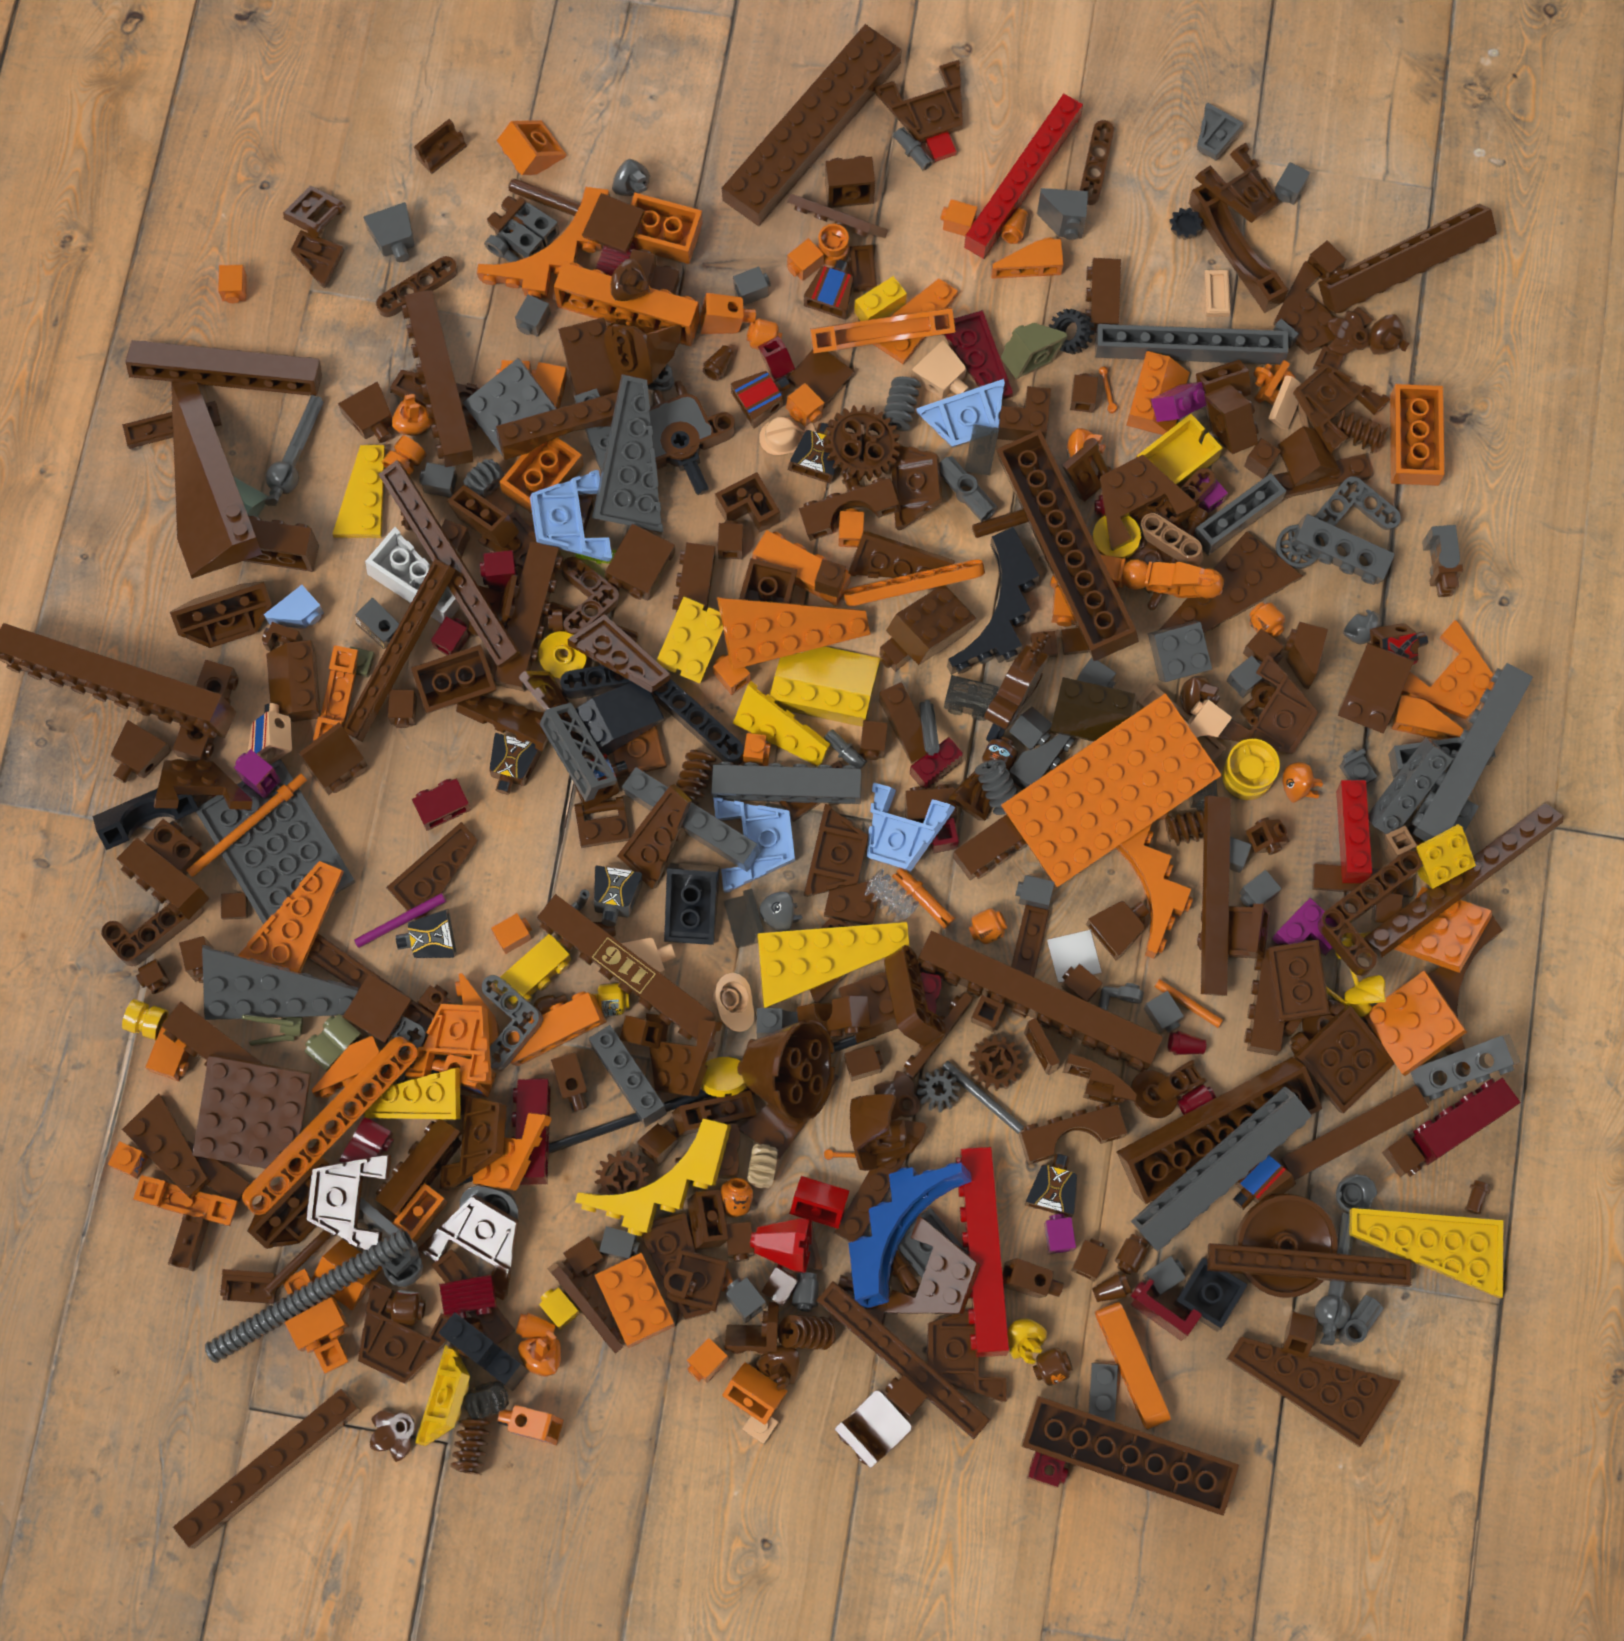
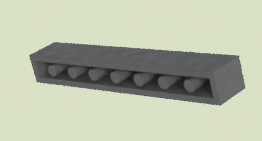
M1098 324L1095 335V358L1144 360L1146 351L1169 356L1175 361L1230 363L1240 359L1242 363L1280 365L1283 360H1286L1288 355V331Z
M1506 663L1502 670L1496 669L1490 680L1494 682L1491 690L1486 688L1479 700L1483 703L1480 710L1475 708L1468 721L1472 723L1469 730L1464 729L1457 741L1461 744L1458 751L1452 750L1450 754L1453 758L1447 771H1444L1436 781V784L1439 786L1435 793L1430 791L1424 802L1427 805L1424 813L1419 812L1412 824L1416 826L1413 835L1427 841L1453 827L1533 676L1509 663Z
M1286 1087L1282 1088L1131 1220L1132 1224L1156 1251L1165 1247L1181 1230L1186 1229L1190 1222L1199 1214L1207 1211L1215 1200L1225 1195L1230 1187L1238 1180L1246 1177L1248 1172L1258 1163L1264 1161L1268 1154L1277 1146L1282 1145L1293 1132L1303 1127L1312 1115L1293 1092Z

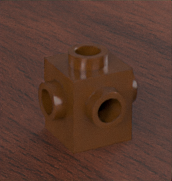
M1268 817L1257 821L1255 826L1245 831L1255 853H1268V855H1272L1281 851V846L1290 842L1286 835V827L1281 823L1280 819L1269 820Z

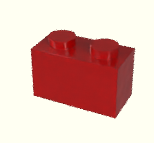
M801 1176L789 1214L838 1229L850 1190Z

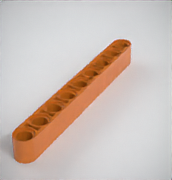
M404 1037L392 1039L245 1189L242 1200L252 1213L262 1215L269 1211L417 1058L418 1052L415 1045ZM403 1046H407L406 1052L399 1056V1050ZM389 1064L387 1072L381 1074V1068ZM371 1083L370 1089L367 1092H362L364 1085ZM353 1101L351 1109L344 1111L345 1105ZM335 1120L333 1127L326 1130L327 1123ZM312 1139H316V1144L312 1148H308V1143ZM298 1158L297 1164L289 1167L290 1161ZM279 1176V1182L271 1186V1181ZM261 1195L260 1202L253 1205V1199Z

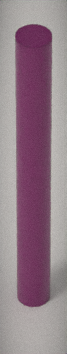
M441 893L354 939L355 944L360 948L447 902L445 896Z

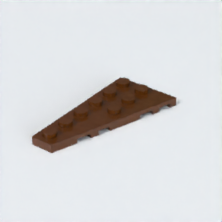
M1246 531L1213 568L1223 577L1224 586L1222 594L1211 599L1202 597L1187 598L1159 630L1193 620L1201 622L1203 633L1210 629L1213 630L1224 621L1234 618L1262 602L1268 596L1283 590L1289 584L1299 581L1303 575Z
M1242 1336L1239 1337L1226 1358L1357 1447L1362 1446L1401 1382L1400 1380L1386 1378L1313 1356H1308V1358L1282 1351V1348Z

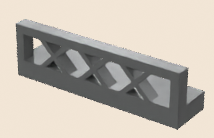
M572 703L546 709L540 726L585 802L593 800L598 789L616 784L617 779ZM568 712L572 719L571 723L562 720L558 714ZM573 731L581 734L583 742L573 739L570 732ZM582 750L592 753L595 758L594 762L585 759L582 755ZM594 769L604 773L607 779L598 781L593 774Z
M361 1197L358 1223H365L369 1230L383 1232V1239L385 1237L390 1238L392 1233L397 1234L399 1229ZM412 1241L413 1248L411 1250L406 1249V1253L401 1254L405 1259L397 1267L391 1262H385L384 1267L396 1277L419 1257L418 1247L414 1241Z

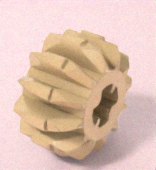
M766 1144L754 1145L749 1162L748 1184L758 1188H770L776 1170L778 1156L776 1147Z

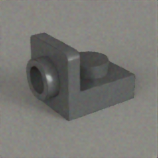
M1364 748L1359 751L1353 749L1343 755L1344 759L1339 767L1347 780H1366V784L1377 778V775L1364 757L1366 754Z

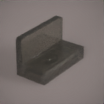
M973 424L964 468L966 472L990 476L999 428Z
M752 889L742 891L743 896L724 901L736 948L757 944V934L764 933Z

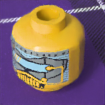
M620 983L601 984L597 988V993L594 994L604 1017L623 1015L625 1009L629 1008L628 994L618 987Z

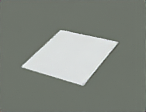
M1091 930L1047 940L1058 983L1065 981L1062 976L1071 966L1075 969L1079 964L1091 974L1102 973Z

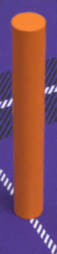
M1159 979L1154 986L1163 993L1168 991L1175 1001L1218 1028L1222 1023L1223 1019L1163 980Z

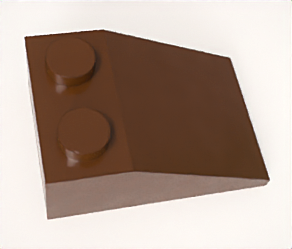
M605 318L559 328L560 341L575 395L596 388L600 397L618 392L620 381L614 375L605 346L604 336L607 330Z
M1368 642L1339 707L1338 716L1384 734L1414 660Z
M339 722L299 752L311 775L328 795L342 790L348 780L352 777H359L365 771V767L368 766Z

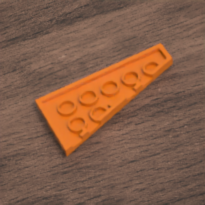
M717 597L732 669L870 635L867 614L864 610Z

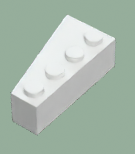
M396 527L391 530L365 561L367 575L410 603L430 569V564L415 551L409 541L402 537L401 532ZM448 586L431 615L432 618L441 624L446 616L451 619L459 610V603Z

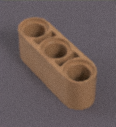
M1150 513L1143 517L1141 521L1143 536L1149 543L1179 562L1197 567L1202 564L1204 557L1202 545L1196 538L1156 513ZM1150 526H1158L1156 530H1148ZM1171 538L1178 539L1174 543L1167 542ZM1189 551H1197L1195 555H1187Z

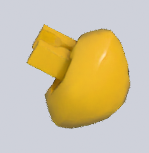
M1019 1318L1009 1326L1007 1331L1009 1352L1013 1359L1023 1358L1026 1363L1035 1364L1036 1360L1033 1358V1352H1042L1040 1346L1047 1339V1331L1042 1325L1031 1319Z

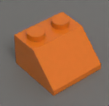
M542 120L511 121L497 139V142L502 147V151L510 158L515 165V169L521 175H537L564 159L567 155Z

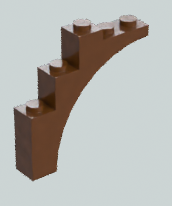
M1493 915L1460 973L1441 966L1428 974L1457 1018L1459 991L1466 970L1481 948L1503 931ZM1462 1036L1444 1048L1447 1056L1465 1049ZM1462 1063V1072L1464 1073L1470 1069L1468 1063Z

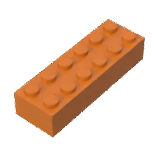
M562 263L554 285L558 308L595 319L604 317L605 322L609 323L625 319L626 325L636 326L644 333L673 325H681L680 344L692 346L700 323L699 303L692 297L677 296L668 290H657L649 286L650 292L640 298L629 301H617L611 295L610 283L612 276L606 275L598 269L589 270L583 268L577 263Z

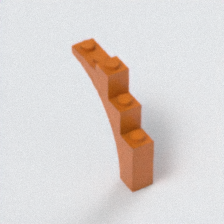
M585 187L581 205L574 219L562 235L548 247L530 257L503 264H478L477 275L479 280L487 285L502 283L510 288L522 286L524 296L529 294L540 300L541 298L547 299L551 273L554 272L558 275L563 262L569 264L577 263L579 248L589 253L602 251L603 245L583 238L582 234L600 194L610 196L609 190Z
M1151 823L1115 849L1131 864L1147 896L1150 912V934L1145 956L1154 959L1157 952L1162 954L1167 941V939L1163 938L1165 930L1170 931L1175 917L1171 916V914L1181 917L1183 911L1188 912L1193 898L1189 897L1190 888L1167 880L1173 868V865L1169 864L1172 856L1147 847L1154 833L1149 831Z

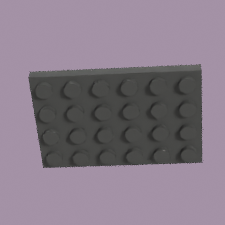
M281 759L270 764L281 782L266 799H263L243 781L237 784L252 799L251 810L229 809L223 795H217L198 807L199 810L196 813L215 844H218L275 796L281 786L284 784L288 785L293 780ZM299 788L293 793V797L287 802L284 800L221 853L263 924L272 914L276 913L283 905L284 900L290 897L300 885L299 883L319 861L344 871L335 894L355 883L354 878Z

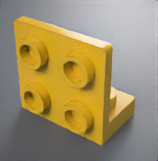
M1459 824L1416 847L1423 865L1417 873L1419 878L1432 889L1476 866L1463 827Z

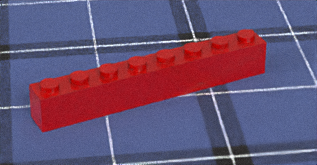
M1064 93L1062 94L966 233L965 249L983 259L986 257L1001 235L1002 227L1015 210L1021 206L1080 120L1083 108L1082 103Z
M992 1147L961 1149L960 1157H956V1163H962L968 1169L972 1181L958 1187V1197H963L964 1207H960V1222H965L966 1232H962L963 1248L967 1247L968 1255L980 1264L969 1296L972 1300V1308L968 1309L969 1324H974V1334H970L971 1350H976V1358L1007 1356L1009 1345Z

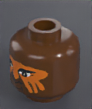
M1057 1347L1038 1354L1036 1357L1037 1365L1033 1366L1037 1380L1043 1379L1044 1383L1048 1386L1069 1379L1070 1371L1073 1370L1066 1350L1062 1352Z

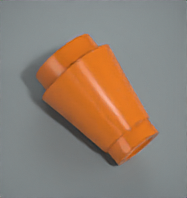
M1021 208L1016 209L1001 230V236L1004 241L1010 244H1017L1023 239L1028 217L1027 211Z
M528 1312L527 1315L521 1313L515 1334L521 1335V1338H545L548 1331L554 1333L555 1324H551Z

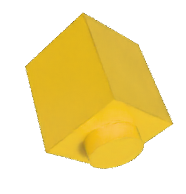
M559 1287L555 1291L553 1288L549 1289L540 1298L542 1300L539 1303L540 1307L560 1331L580 1314Z

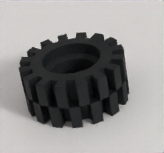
M1063 309V312L1059 311L1056 313L1058 318H1052L1054 325L1049 324L1050 328L1066 333L1071 323L1077 325L1076 335L1071 340L1066 339L1060 351L1076 354V352H1083L1082 348L1087 349L1089 346L1086 343H1092L1093 339L1089 337L1094 335V331L1090 329L1094 327V324L1089 322L1091 318L1086 316L1085 313L1074 309Z

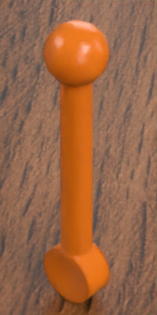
M1102 366L1099 368V374L1102 375L1109 403L1107 411L1115 413L1117 406L1113 403L1107 379L1108 369Z
M830 1149L824 1152V1157L827 1160H831L833 1157L856 1158L855 1153L833 1152Z

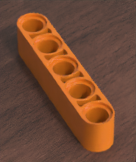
M1118 1301L1095 1311L1099 1326L1116 1365H1118L1120 1374L1144 1428L1149 1430L1170 1421L1169 1411L1121 1303Z

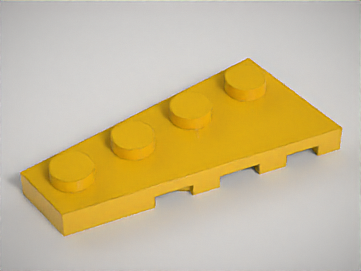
M360 445L332 533L334 538H382L384 483L378 474L385 469L382 464V460L385 458L384 445Z
M750 681L733 724L752 734L766 735V741L817 767L821 765L830 743L806 724H800L795 720L794 714L789 710L784 711L774 703V698L769 694L765 696L757 689L758 686Z
M460 1067L389 1086L365 1111V1117L461 1119Z

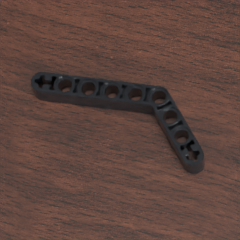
M604 665L567 671L560 678L562 692L569 699L601 695L632 681L627 678L621 681L615 680L614 677L618 673ZM594 677L602 679V682L597 685L590 683ZM583 679H585V684H586V686H584V687H583V683H582V680H583ZM672 679L663 684L668 687L667 691L661 693L655 690L652 692L656 702L723 762H732L734 765L742 763L744 754L743 744ZM570 682H574L573 688L569 687ZM677 701H683L686 703V705L680 709L675 708L673 706V704ZM694 717H701L704 720L698 725L691 722ZM719 733L721 735L719 740L713 741L709 739L710 734ZM728 749H729L730 751H732V752H734L735 750H737V755H735V754H733V753H732L731 755H729Z

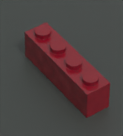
M518 1079L517 1088H513V1103H517L516 1112H512V1127H516L515 1136L511 1138H523L528 1113L550 1117L551 1085L548 1079ZM550 1124L548 1127L544 1126L539 1136L542 1140L538 1147L533 1148L528 1158L531 1162L519 1185L548 1184Z

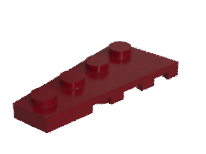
M983 310L954 318L955 333L943 334V336L974 381L981 387L1004 379L1002 400L1013 397L1010 382Z

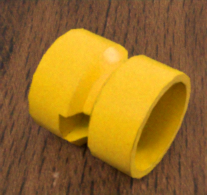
M133 999L124 1013L122 1029L131 1033L142 1032L143 1037L156 1041L162 1027L161 1025L169 1016V1011L157 1006H152L149 1009V1004Z

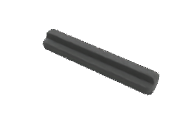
M927 699L925 702H920L919 710L925 751L928 752V755L933 756L934 753L939 752L940 748L934 705Z

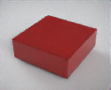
M948 132L926 139V144L934 162L956 155V149Z

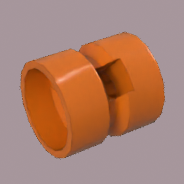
M839 224L824 226L819 232L818 248L824 254V263L834 266L836 260L845 261L847 259L849 236L847 230Z
M402 435L394 445L395 451H389L382 460V464L387 468L398 460L402 463L409 476H411L414 472L413 466H419L427 454L418 443Z

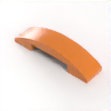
M334 645L329 665L330 675L321 716L317 719L313 741L338 722L344 727L355 682L359 650Z
M141 1175L133 1200L182 1215L188 1214L196 1218L201 1217L208 1222L231 1226L238 1205L236 1200L198 1192L190 1199L177 1185Z
M303 1269L291 1275L283 1285L287 1294H294L295 1290H301L303 1285L308 1286V1283L312 1280L306 1269ZM328 1338L320 1342L321 1347L314 1350L324 1374L349 1362L339 1338L334 1340Z

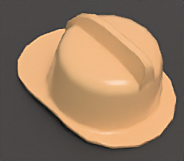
M777 417L761 429L759 442L762 448L772 455L794 453L805 431L811 430L816 432L812 423L804 427L792 417Z
M725 974L719 979L713 993L714 1007L727 1028L736 1032L746 1031L752 1026L754 1021L750 985L740 974Z

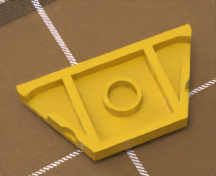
M445 1345L415 1441L416 1444L427 1446L453 1429L460 1418L461 1404L469 1389L468 1381L470 1374L456 1348Z

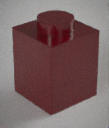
M779 336L758 346L764 363L774 380L787 375L795 369L789 352Z
M446 616L431 639L433 648L445 655L459 652L469 637L467 625L458 618L452 620Z
M954 818L947 819L931 842L933 854L958 848L959 840Z

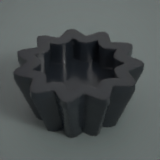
M1180 208L1179 212H1173V218L1169 220L1172 226L1171 231L1174 235H1177L1178 239H1191L1197 235V232L1202 230L1200 224L1203 219L1198 217L1199 212H1193L1191 208L1187 210Z

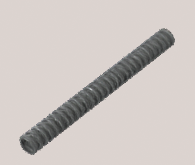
M399 1229L397 1234L392 1233L390 1238L385 1237L383 1242L378 1241L377 1246H370V1250H363V1254L358 1253L356 1258L351 1257L349 1262L344 1261L342 1266L337 1265L335 1270H329V1274H322V1278H315V1282L310 1281L308 1286L303 1285L301 1290L297 1289L294 1291V1294H288L287 1298H281L280 1302H274L273 1306L269 1305L267 1307V1310H261L260 1314L256 1313L253 1315V1318L249 1317L246 1319V1322L242 1321L239 1326L235 1325L232 1330L228 1329L225 1334H220L219 1338L215 1337L212 1339V1342H206L205 1351L207 1356L214 1363H218L221 1359L227 1358L228 1355L234 1354V1350L239 1351L241 1346L246 1347L248 1342L253 1343L255 1338L259 1339L262 1334H268V1330H275V1326L280 1327L282 1322L285 1323L289 1318L291 1319L296 1314L302 1313L303 1310H308L310 1306H315L316 1302L321 1303L323 1298L328 1299L330 1294H336L337 1290L341 1291L344 1289V1286L348 1287L351 1282L355 1283L358 1278L362 1279L365 1274L369 1275L372 1272L371 1270H377L378 1266H384L385 1262H391L392 1257L398 1258L399 1253L404 1254L406 1249L411 1250L413 1248L411 1237L405 1230Z

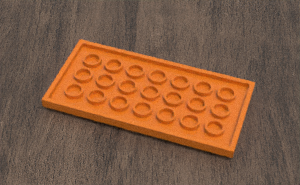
M1165 693L1000 806L1057 888L1222 775Z

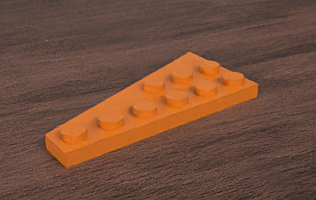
M319 861L299 883L300 885L290 897L284 900L283 905L276 913L272 914L249 940L247 946L238 956L247 959L253 958L301 973L344 871Z

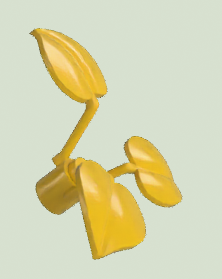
M1368 931V932L1359 933V934H1360V935L1362 936V938L1364 939V937L1367 936V935H1368L1369 933H1371V932ZM1348 938L1342 941L1347 947L1353 946L1352 941ZM1335 951L1337 958L1341 959V957ZM1350 970L1355 986L1345 992V999H1342L1326 986L1329 995L1344 1006H1351L1359 1017H1363L1371 1011L1372 1006L1370 1003L1386 1002V983L1380 975L1370 976L1359 982L1357 975Z

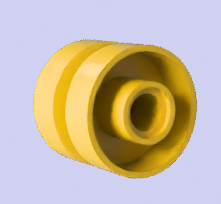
M1246 739L1237 743L1230 751L1222 769V781L1228 792L1242 800H1255L1265 795L1279 772L1280 761L1277 752L1270 744L1259 739Z

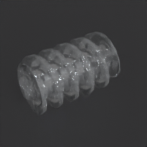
M880 869L868 882L864 895L867 896L874 893L871 901L874 903L880 899V909L888 906L889 908L886 913L888 916L895 912L896 915L893 920L895 923L901 919H907L916 910L919 902H912L913 896L911 894L905 895L906 890L903 887L897 889L898 882H890L891 876L889 874L882 876L884 870Z

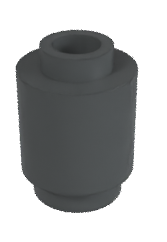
M800 1272L797 1273L798 1282L793 1289L792 1305L797 1306L798 1311L811 1312L812 1308L818 1307L816 1300L819 1295V1281L817 1280V1274Z

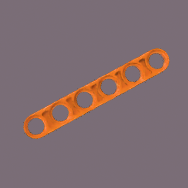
M975 559L852 587L845 590L843 595L847 606H855L974 579L984 575L985 569L983 561Z

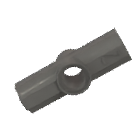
M952 456L946 457L940 462L941 477L956 493V498L960 502L965 503L981 522L992 517L998 507L978 486L976 478L968 474ZM964 486H968L972 488V490L963 491L961 488Z

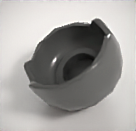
M1367 609V616L1356 614L1344 628L1343 634L1359 645L1370 642V629L1381 627V618L1375 611Z
M1351 1174L1339 1182L1335 1196L1339 1206L1347 1212H1350L1351 1208L1369 1209L1374 1197L1377 1196V1189L1374 1181L1369 1177Z
M399 1254L398 1258L392 1257L391 1263L397 1267L405 1257ZM419 1256L398 1277L384 1266L382 1268L386 1278L394 1286L406 1287L414 1284L422 1276L423 1265Z

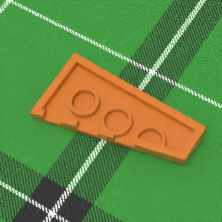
M937 279L891 316L948 308L958 295V290L941 279ZM925 337L881 342L873 345L904 365Z

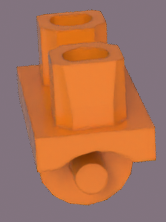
M1283 360L1280 365L1275 364L1273 368L1270 364H1266L1264 368L1257 367L1253 372L1257 378L1255 384L1261 387L1254 398L1257 402L1267 401L1274 405L1280 391L1276 388L1278 383L1282 386L1285 376H1293L1295 378L1287 369L1290 363Z

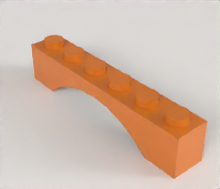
M944 308L810 328L813 352L820 353L881 342L955 333L952 308Z

